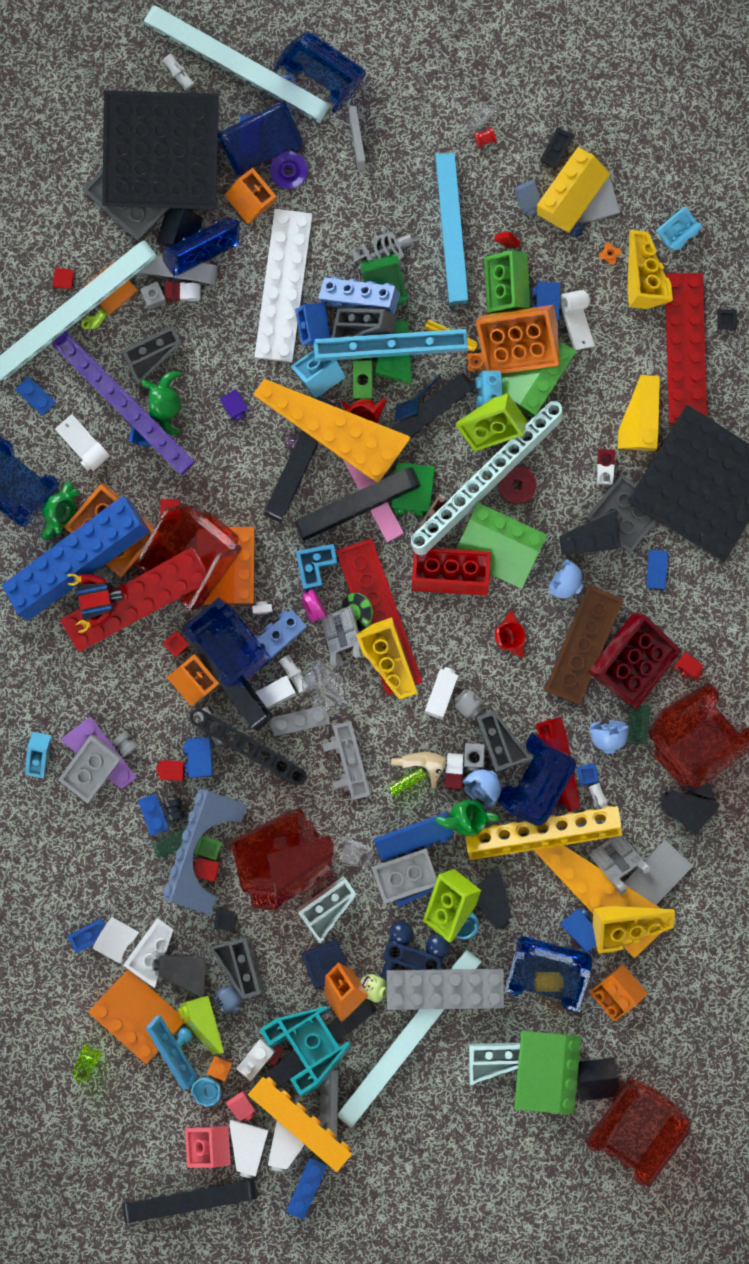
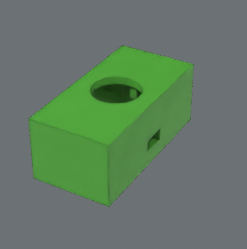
M353 361V401L363 398L372 400V361ZM361 374L368 377V383L365 385H360L357 382V378Z

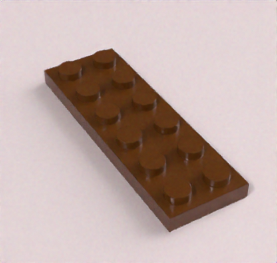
M587 586L544 689L545 692L580 706L592 677L588 671L600 657L624 599L593 586Z

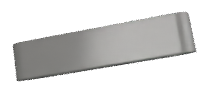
M157 256L136 275L147 277L148 275H153L154 278H172L173 281H191V283H198L200 285L205 283L215 286L218 267L207 263Z

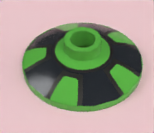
M351 593L344 598L341 610L352 606L358 631H362L372 622V605L363 594Z

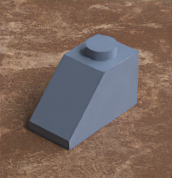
M532 179L517 186L514 196L524 216L527 214L529 216L537 214V204L541 200L535 181Z

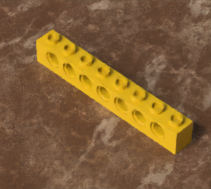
M607 806L599 810L588 809L581 813L570 812L562 816L552 815L538 820L529 819L519 823L510 822L507 825L501 826L491 825L488 828H484L478 835L465 837L469 859L475 860L623 836L618 806ZM598 821H605L603 824H597ZM579 824H586L584 827H578ZM561 827H566L565 830H558ZM542 830H547L544 834L539 833ZM523 833H528L525 837L520 836ZM504 836H508V837H509V838L506 839V840H502V839H501V838L504 837ZM485 839H489V840H490V841L487 842V843H483V842H482V841L485 840Z

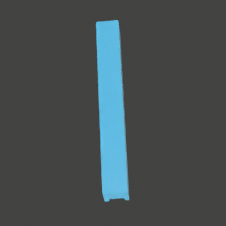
M438 153L435 155L448 303L449 306L467 304L468 293L455 153Z
M466 329L315 339V361L468 351Z

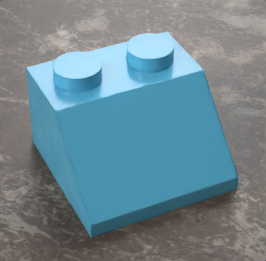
M314 350L290 366L315 399L346 377L336 360L315 361Z

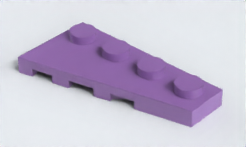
M91 716L60 739L74 752L78 753L89 736L93 734L119 754ZM123 758L108 777L120 789L125 788L137 778Z

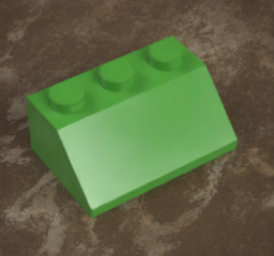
M510 250L484 257L487 313H502L530 308L527 253Z

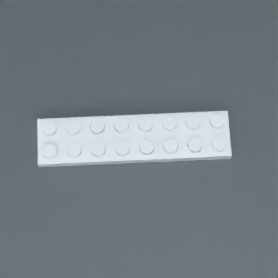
M275 209L255 358L293 362L298 325L295 309L300 307L312 213Z

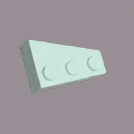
M343 876L296 910L321 944L329 930L332 929L335 922L357 894Z
M520 1043L469 1044L470 1085L518 1069Z

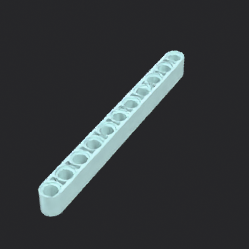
M152 6L143 21L146 26H152L153 30L169 36V39L180 45H185L188 50L196 54L203 55L204 59L211 63L219 64L220 68L229 73L230 71L235 73L234 76L245 82H251L252 86L261 91L265 90L268 92V95L277 100L281 99L287 106L293 109L297 108L300 110V113L310 119H316L318 123H321L330 107L322 99L157 6Z
M145 240L138 243L1 354L0 381L10 377L151 263L157 255Z
M555 401L549 402L526 424L523 436L511 439L413 534L411 544L416 554H426L563 420L561 404ZM552 411H558V412H559V413L556 414V415H551V414H550V412H552ZM538 424H545V427L538 428L536 426ZM525 437L532 438L530 441L523 440ZM512 450H518V451H519V452L516 453V454H511V453H510V451H512ZM498 463H505L503 467L496 466ZM485 476L492 477L490 480L483 479ZM472 489L479 490L477 493H470ZM458 502H464V503H465V504H464L463 506H461V507L456 506V504H457ZM445 515H451V516H452V517H451L450 519H448V520H444V519H443V517H444ZM432 528L438 529V531L435 533L429 532ZM419 541L425 542L422 546H417L416 543Z
M466 949L451 969H476L482 961ZM444 1009L418 1010L413 1019L410 1020L402 1033L399 1034L391 1047L367 1075L366 1079L338 1112V1119L350 1128L354 1126Z

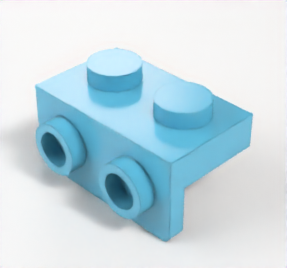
M683 207L656 230V233L668 249L679 250L689 238L695 237L703 226L701 223L696 222L686 207Z
M482 371L477 375L478 377L475 378V387L478 389L479 395L476 397L477 407L482 406L493 398L502 396L501 371Z

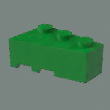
M396 319L393 334L409 333L408 322ZM410 355L379 357L375 376L411 385Z

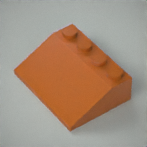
M554 305L482 315L476 320L486 371H501V374L560 365L558 323Z
M100 484L64 528L73 533L118 500L120 496L107 484ZM142 515L141 517L150 532L106 564L120 578L133 567L162 535Z
M225 527L198 529L197 554L212 580L197 588V605L254 606L255 528Z
M129 969L88 1012L145 1064H148L159 1051L145 1029L155 1016L161 1015L172 1035L184 1023V1020L180 1019L178 1012Z

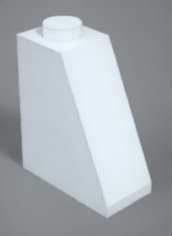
M447 667L444 670L440 669L425 709V714L443 719L458 678L455 670Z
M287 675L256 692L268 709L296 696Z
M231 1119L230 1130L236 1170L241 1172L240 1176L251 1178L257 1174L269 1130Z
M278 1121L276 1122L268 1166H272L271 1170L283 1172V1169H288L305 1144Z

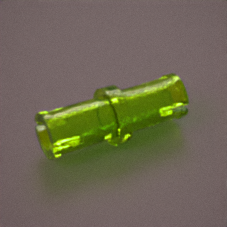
M419 767L407 776L406 774L403 775L402 779L389 785L388 789L391 790V794L395 797L405 789L413 788L412 785L427 778L422 767Z

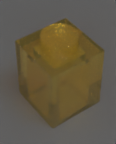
M535 972V991L560 992V988H563V976H560V972Z

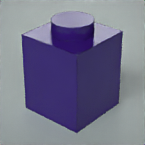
M236 389L220 398V402L232 421L234 419L239 421L247 416L248 408Z

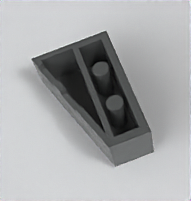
M338 308L332 338L393 334L397 316L385 309Z
M171 326L121 350L137 385L158 367L181 344V341L174 327Z
M496 711L476 717L495 773L532 760V757L526 752Z
M250 936L209 947L242 999L265 993Z

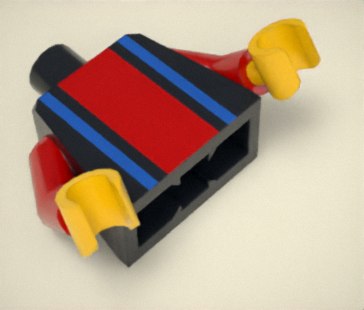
M93 574L67 575L74 577V582L67 584L76 585L83 617V620L76 623V625L82 624L84 626V630H80L78 633H83L88 628L92 629L103 625L112 616V611L116 610L115 602L124 600L123 590H113L111 583H106L104 578Z

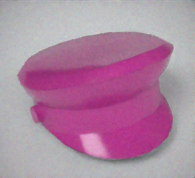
M312 588L308 592H304L302 604L308 619L314 622L320 618H327V610L317 593Z

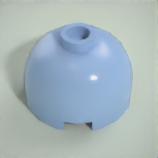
M568 559L562 563L564 568L555 573L549 584L551 589L548 590V593L563 599L573 596L574 593L579 594L583 588L580 568Z
M609 720V724L600 725V721L590 725L591 740L594 746L604 750V753H615L616 750L621 749L626 744L629 728L625 722Z
M478 769L470 773L463 781V784L466 785L464 787L465 792L474 800L478 797L485 803V807H492L500 797L501 784L497 774L493 771Z

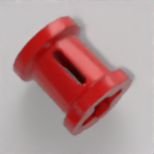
M488 127V130L480 133H473L478 149L491 142L497 143L492 127Z

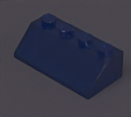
M226 217L223 220L214 222L213 225L205 229H200L190 237L183 238L174 245H169L163 250V263L173 276L177 277L239 244L240 222L237 219Z

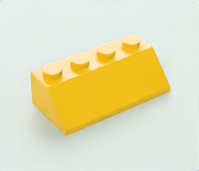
M578 147L537 204V215L570 233L609 178L610 173L594 155Z

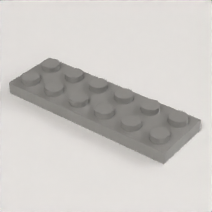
M503 969L386 970L387 1010L504 1008Z

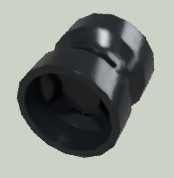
M181 798L163 802V807L167 810V822L186 817L185 812L181 808Z

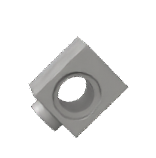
M158 282L140 289L148 310L166 303Z
M465 743L464 767H467L468 771H476L479 768H483L485 744ZM474 752L479 755L477 763L469 761L468 756L470 753Z

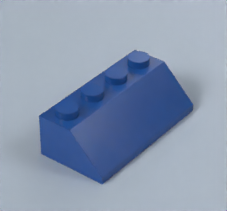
M447 812L374 838L373 841L381 862L391 861L401 854L405 856L414 853V850L420 847L422 849L433 847L432 843L440 841L441 844L450 841V836L454 835L453 830L444 828L435 821V817L449 818Z

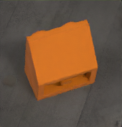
M253 167L242 175L224 195L248 225L277 202V196Z
M197 653L193 654L167 676V679L190 706H193L219 684Z
M339 962L325 975L324 996L338 1019L343 1022L369 995L354 971Z
M624 964L589 991L613 1021H616L635 1007L648 994Z

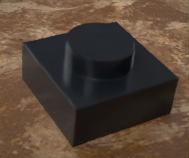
M718 309L717 329L736 330L737 310Z
M216 910L214 929L234 931L235 911Z

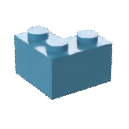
M334 544L296 551L303 591H308L311 588H322L319 569L337 566Z

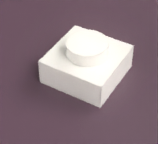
M267 601L256 602V606H252L253 615L273 613L272 604H268Z

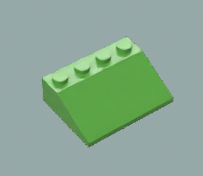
M559 341V366L501 374L502 395L508 393L520 410L534 417L538 414L569 366L576 351Z
M477 503L456 549L490 551V574L522 589L547 535Z
M521 1031L515 1110L574 1114L581 1036Z

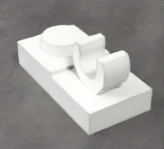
M259 1039L236 1069L249 1081H252L276 1051L263 1039Z

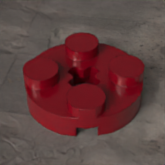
M515 466L498 483V490L505 501L513 505L524 504L534 495L536 479L529 469ZM513 481L522 482L520 490L512 488L514 485Z

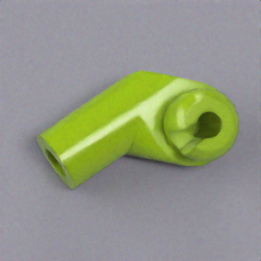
M100 308L96 315L85 317L81 322V326L84 329L98 328L108 315V312Z

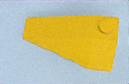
M630 230L627 292L629 307L648 309L672 302L673 300L671 282L664 274V266L657 258V250L649 232Z
M640 376L618 430L617 449L656 451L658 443L660 376Z
M392 617L374 623L356 634L362 653L383 677L399 700L418 694Z
M623 906L594 908L593 930L598 953L618 951L623 949V946L626 944L640 942L639 939L648 935L655 936L674 928V909Z

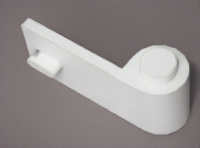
M584 290L564 293L560 296V307L574 350L595 346L584 313V309L590 303V297Z
M73 414L55 428L60 436L83 460L80 463L87 471L90 469L92 471L96 470L110 457L107 451L90 435Z

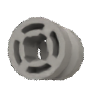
M128 731L123 732L112 741L115 747H119L123 758L138 747L135 741L130 740L131 735Z

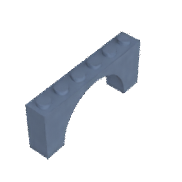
M199 790L195 796L193 811L189 814L187 829L182 835L183 841L176 853L175 864L170 870L168 885L164 888L163 900L211 915L216 896L208 893L199 884L193 869L194 849L200 837L210 827L226 821L242 823L247 804L207 790Z

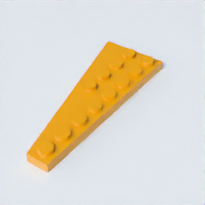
M266 379L262 381L253 394L257 399L375 483L382 479L410 440L408 435Z
M564 845L534 850L592 914L594 908L608 906L661 909L627 886L626 892L620 895L600 868ZM660 934L655 936L648 935L639 939L640 942L634 944L631 942L623 947L635 958Z

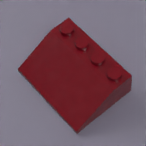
M633 612L588 672L608 690L637 710L681 652V649L645 614Z

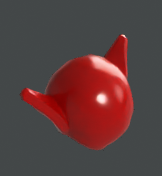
M383 397L376 404L371 399L365 398L355 401L351 406L345 401H341V404L347 412L378 424V419L387 399Z
M509 611L503 623L496 628L494 639L499 648L509 650L523 658L525 656L523 646L525 643V631L522 625L517 622L514 612Z

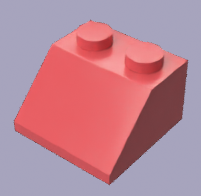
M228 1126L185 1128L187 1168H215L231 1165Z

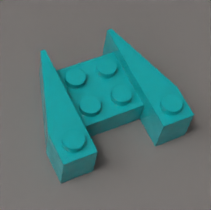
M327 1006L274 1019L259 1029L271 1048H274L288 1038L306 1069L290 1079L301 1097H305L319 1088L352 1047L349 1041L339 1046L323 1021L322 1016L330 1011Z

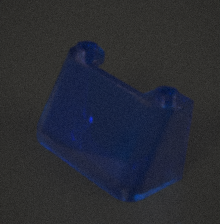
M285 100L218 133V141L236 176H242L252 167L254 168L290 149L292 152H295L302 148L301 144L304 143Z
M0 436V511L19 526L26 527L42 509L48 497L53 495L58 489L60 483L52 475H44L41 478L13 456V445Z
M220 597L184 626L187 631L185 633L187 638L191 642L196 641L220 670L221 677L219 679L226 687L228 685L230 687L235 686L273 661L232 606Z
M531 732L526 742V749L534 757L518 787L504 786L501 789L497 802L511 815L533 825L541 826L547 822L574 773L576 761L544 738Z
M520 936L516 942L504 992L512 996L521 995L524 990L561 1000V1005L567 1011L579 1012L591 974L592 956L582 951Z

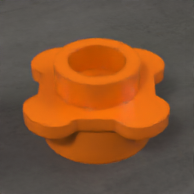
M606 243L604 250L599 253V258L605 260L610 265H614L617 256L621 255V249L613 247L611 243Z
M482 352L479 354L469 353L467 355L469 363L467 369L470 372L485 370Z

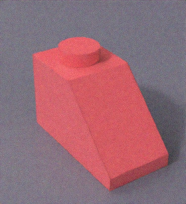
M244 1090L226 1102L238 1121L243 1119L246 1122L255 1116L253 1112L256 1109Z

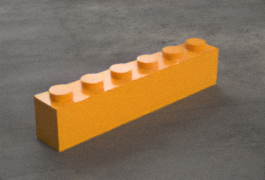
M262 1077L248 1093V1096L334 1171L338 1172L352 1155L349 1152L352 1148L343 1141L341 1144L334 1138L337 1135L329 1128L326 1131L321 1128L322 1122L314 1115L310 1118L305 1114L307 1109L299 1102L295 1105L290 1101L292 1096L284 1089L280 1092L275 1088L277 1083L270 1077L267 1079Z

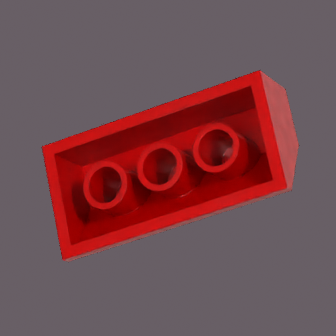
M431 548L424 555H418L414 552L411 591L487 596L491 552Z

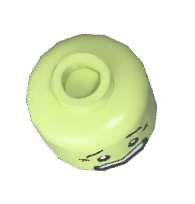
M369 974L361 979L360 982L369 995L366 999L380 1002L387 997V981L374 974Z

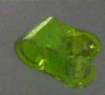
M85 1043L72 1072L74 1079L80 1082L88 1080L103 1051H96ZM80 1067H84L87 1070V1075L83 1079L79 1078L76 1073Z

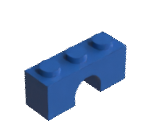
M311 1156L309 1157L286 1210L287 1213L303 1220L305 1219L328 1164Z

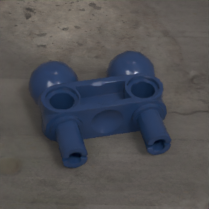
M405 921L395 922L389 929L390 939L383 955L385 964L380 977L387 980L386 970H395L396 965L399 964L414 970L441 969L443 957L450 950V943L442 935L434 934L426 941V951L409 946L407 944L412 940L414 933L411 925ZM398 947L400 954L396 957L392 956L389 952L390 948ZM433 959L437 962V966L435 969H429L426 966V962Z

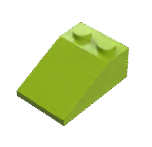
M507 393L489 400L456 422V427L475 452L523 436L527 419Z
M455 869L439 874L423 922L439 935H442L449 943L452 942L476 907L481 890Z
M209 996L180 1003V1008H178L180 1019L184 1020L188 1028L213 1055L224 1053Z

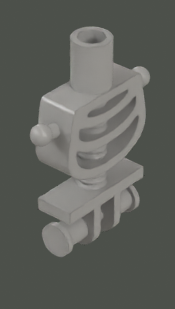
M382 227L381 232L383 234L374 239V253L370 255L363 243L361 244L363 255H360L358 247L352 249L350 254L354 258L353 262H358L359 264L363 259L368 261L390 255L389 253L391 252L393 254L396 253L400 268H404V263L401 262L404 258L402 249L414 244L410 234L396 239L393 232L387 233L386 227ZM385 239H388V246H385ZM381 240L382 248L377 250V243ZM359 265L357 267V270L361 272V268Z

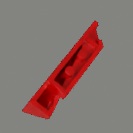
M562 717L535 724L542 739V742L536 744L552 800L565 805L569 812L580 809L570 749Z

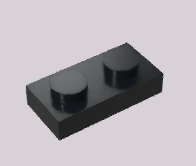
M557 127L540 162L557 170L574 135Z

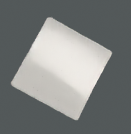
M111 917L97 938L93 949L121 963L124 951L139 932Z

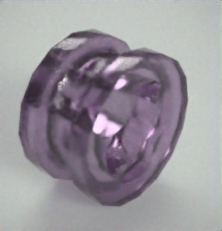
M291 432L286 441L285 448H291V451H293L299 435L294 436V433Z

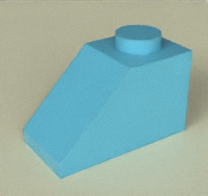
M32 732L27 747L25 775L44 779L51 745V735Z

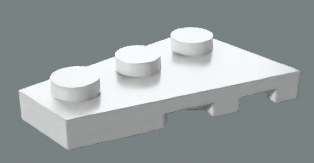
M157 918L123 966L155 988L158 976L152 970L153 959H156V955L165 956L173 929Z

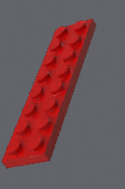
M703 273L665 274L666 278H669L671 282L673 297L672 302L665 304L668 424L676 422L685 405L691 406L707 417Z
M372 538L336 550L350 593L363 594L372 605L373 618L369 626L392 617L414 684L423 683ZM379 674L386 695L394 693Z
M192 546L113 589H122L124 600L115 602L116 610L112 611V616L103 625L92 629L88 628L85 632L78 633V631L84 630L82 624L76 625V623L83 620L81 607L60 618V622L77 651L81 652L210 582L212 579Z

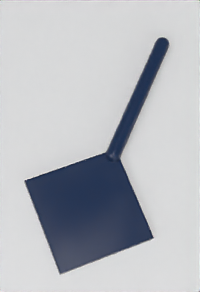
M440 374L414 399L396 405L395 421L418 413V399L441 377Z

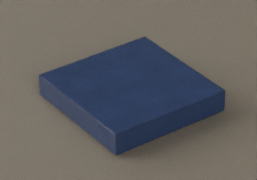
M337 939L301 953L315 989L325 986V975L338 962L347 966Z

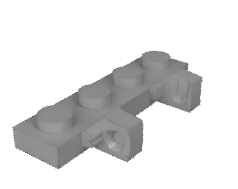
M352 722L333 725L332 728L335 736L330 737L331 742L322 744L323 752L335 750L336 754H340L344 774H342L343 779L332 781L333 789L343 787L344 792H350L351 800L371 796Z

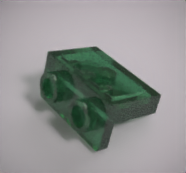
M642 705L637 710L629 706L627 725L629 735L627 744L644 746L648 744L650 706Z

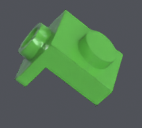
M202 835L195 846L194 853L216 861L222 842Z

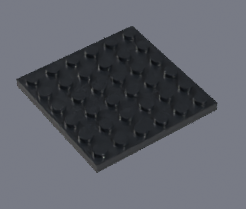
M104 90L102 206L217 209L219 94Z
M685 405L627 502L713 557L725 562L749 523V443L691 406Z

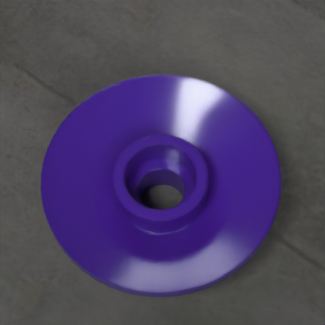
M282 152L271 162V178L281 188H296L307 177V163L296 152ZM288 168L293 170L290 175L285 173Z

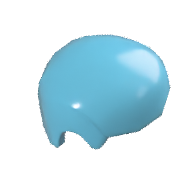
M472 912L464 923L465 925L462 926L456 935L459 939H470L477 934L479 920Z
M202 1077L192 1085L191 1095L194 1096L196 1103L200 1105L213 1106L221 1099L222 1088L214 1078Z

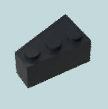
M616 509L559 536L561 555L619 549L621 544Z

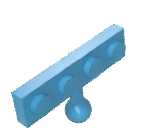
M161 1015L155 1016L145 1029L182 1090L188 1089L198 1076L181 1050V1046L192 1040L193 1032L189 1028H182L178 1032V1039L175 1040Z

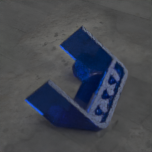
M304 32L288 44L273 69L274 72H277L284 67L291 74L302 71L330 90L329 97L331 102L335 104L332 109L333 113H336L348 102L366 76V71L361 66L310 32Z

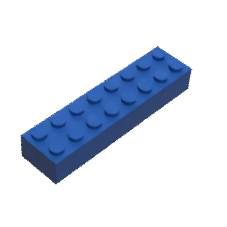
M122 496L1 586L16 613L29 621L76 586L67 584L74 582V577L67 576L68 574H76L77 576L93 574L150 531L134 503L125 496Z

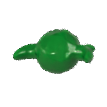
M177 371L165 374L161 378L159 385L146 380L141 382L144 387L149 388V416L155 422H159L160 427L170 435L181 433L180 430L170 425V420L179 413L181 408L178 392L170 387L171 381L181 376V372Z
M70 481L64 483L61 492L49 496L42 508V515L47 524L41 538L45 541L53 538L56 533H62V528L75 515L76 503L73 498L78 496L79 492L77 489H74V485Z
M463 800L455 804L449 814L450 818L435 817L436 823L451 830L454 829L459 834L467 837L478 835L484 829L487 821L497 822L499 820L497 814L485 812L484 805L476 800Z

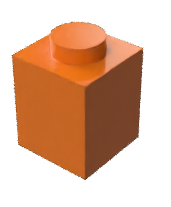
M215 1055L207 1074L226 1081L233 1062Z

